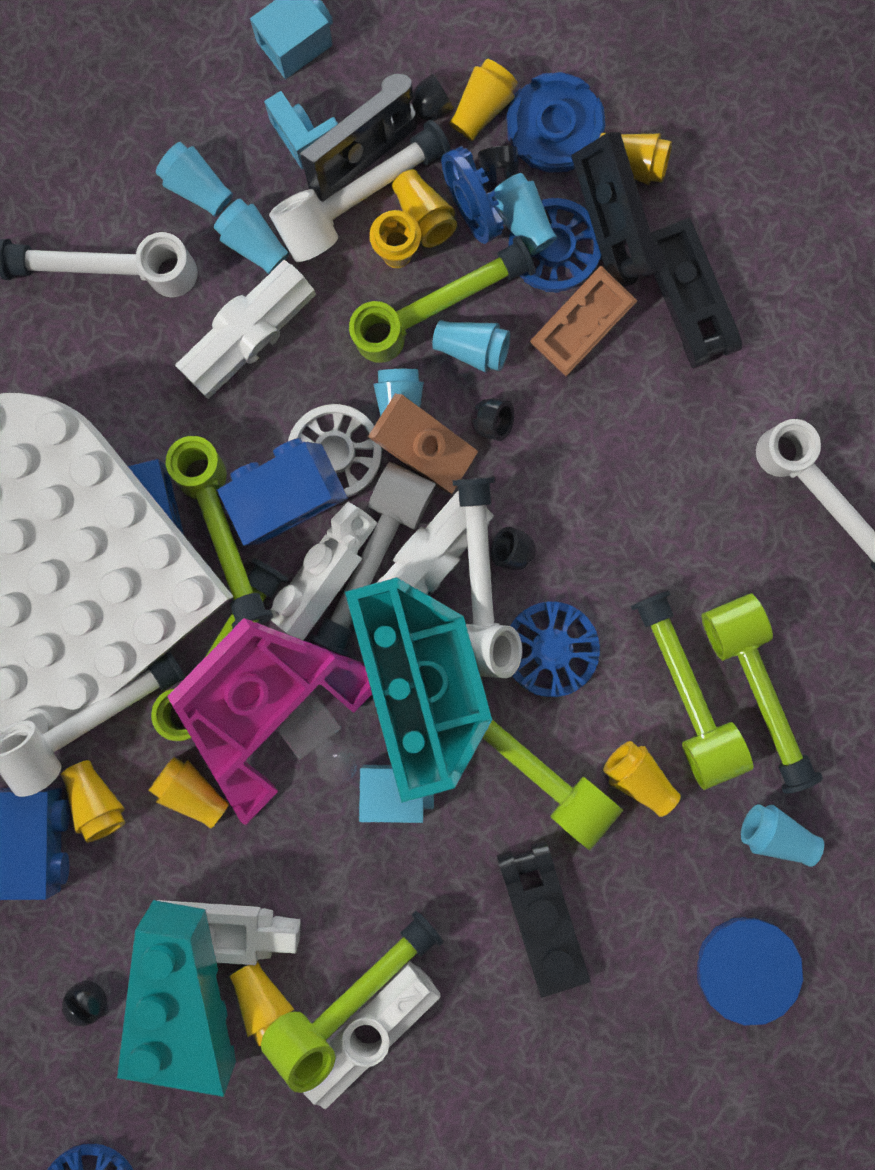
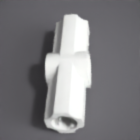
M283 260L246 297L243 295L237 296L224 305L213 320V329L175 366L209 399L246 362L249 364L256 362L259 359L256 354L269 342L272 345L277 342L280 336L279 330L316 296L315 290L292 264Z
M459 491L455 493L426 528L422 526L411 536L393 559L395 564L378 582L397 577L426 595L429 592L433 594L439 588L441 581L451 570L453 571L462 560L460 556L468 548L465 507H460ZM486 508L488 526L494 515Z
M411 961L406 963L327 1040L336 1055L334 1067L321 1084L312 1090L303 1092L314 1105H319L323 1109L328 1108L366 1069L381 1062L388 1053L389 1047L440 998V992L420 967L414 965ZM362 1025H370L379 1031L381 1039L371 1044L363 1043L356 1037L354 1030Z

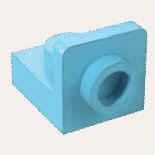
M282 91L264 101L271 124L300 168L304 169L300 153L335 127L338 122L332 117L314 128L302 106L298 103L292 107Z

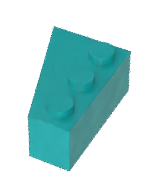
M153 900L135 929L117 1078L224 1097L236 1064L234 1045L231 1046L226 1025L228 1014L225 1000L221 1001L216 974L218 966L206 909Z

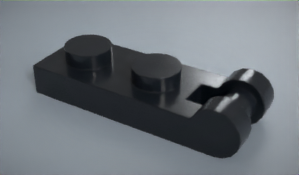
M392 74L382 81V91L300 153L308 187L315 191L318 199L324 202L417 128L416 110L410 104V101L413 99L412 82L407 75Z
M606 133L572 154L571 157L605 270L625 288L636 283L639 275L648 277L662 270L665 259L661 248L653 242L621 133ZM625 244H628L631 257L627 256Z
M686 218L651 232L653 242L661 248L665 259L663 269L654 273V276L682 340L683 349L690 366L694 369L709 363V357L721 352L727 356L742 349L741 336L691 218ZM711 320L715 334L703 338L698 325Z
M546 840L531 844L532 850L514 856L511 851L496 855L541 998L591 982ZM539 870L542 883L523 889L519 876Z

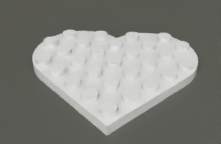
M1 393L0 731L20 721H31L44 734L95 702L110 698L233 598V595L90 421L71 407L51 398L24 393Z

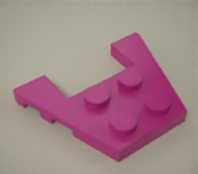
M245 618L167 696L237 817L244 825L278 792L276 787L263 774L248 764L246 760L318 685H322L354 713L372 695L364 663Z

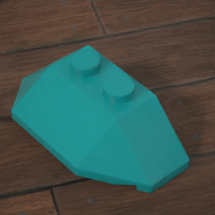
M397 577L345 591L401 803L454 789L492 721L464 616Z

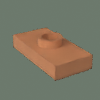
M600 266L530 340V343L567 377L637 303V300Z
M396 393L368 438L424 478L436 483L438 488L450 494L457 487L453 486L452 480L462 479L478 453L475 448L404 395Z

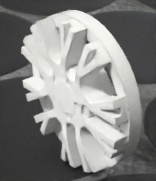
M329 404L309 411L295 424L288 439L290 441L301 438L302 442L322 444L336 474L344 471L346 473L350 486L344 489L347 497L364 490L376 476L381 464L382 447L371 439L362 443H354L351 440L352 433L361 425L370 434L374 428L373 423L363 413L346 405ZM333 414V430L328 432L321 431L316 419L324 415ZM344 415L352 417L346 434L339 431ZM306 426L319 435L316 442L302 434ZM355 449L373 450V458L355 457ZM354 463H361L369 468L360 481L350 472V467Z

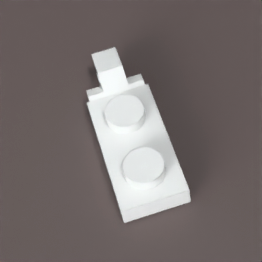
M347 502L331 519V528L327 530V534H325L319 544H316L308 551L304 558L303 566L290 584L281 589L276 595L271 609L273 614L271 621L288 635L304 640L362 560L357 555L358 550L378 523L363 510Z
M157 900L206 909L217 963L256 965L258 959L271 958L272 952L296 953L300 941V919L280 916L273 917V910L254 906Z

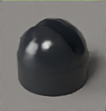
M433 73L414 88L412 105L416 110V114L422 119L434 121L454 110L447 94Z
M496 146L478 152L479 169L483 168L485 177L487 176L489 179L487 183L496 186V169L503 168L504 180L518 173L519 159L517 147Z
M492 398L483 399L476 404L474 409L478 410L477 419L471 418L475 431L485 438L497 441L506 439L511 432L514 422V407L512 403ZM499 417L500 425L496 428V423Z
M513 527L501 529L495 536L491 547V558L494 564L509 570L524 569L528 562L532 561L536 555L533 539L524 531Z
M82 981L75 984L74 987L67 991L63 998L62 1013L65 1019L74 1026H88L95 1023L105 1012L107 1006L106 994L98 984L91 981ZM73 996L82 1008L92 1014L89 1018L71 1000Z

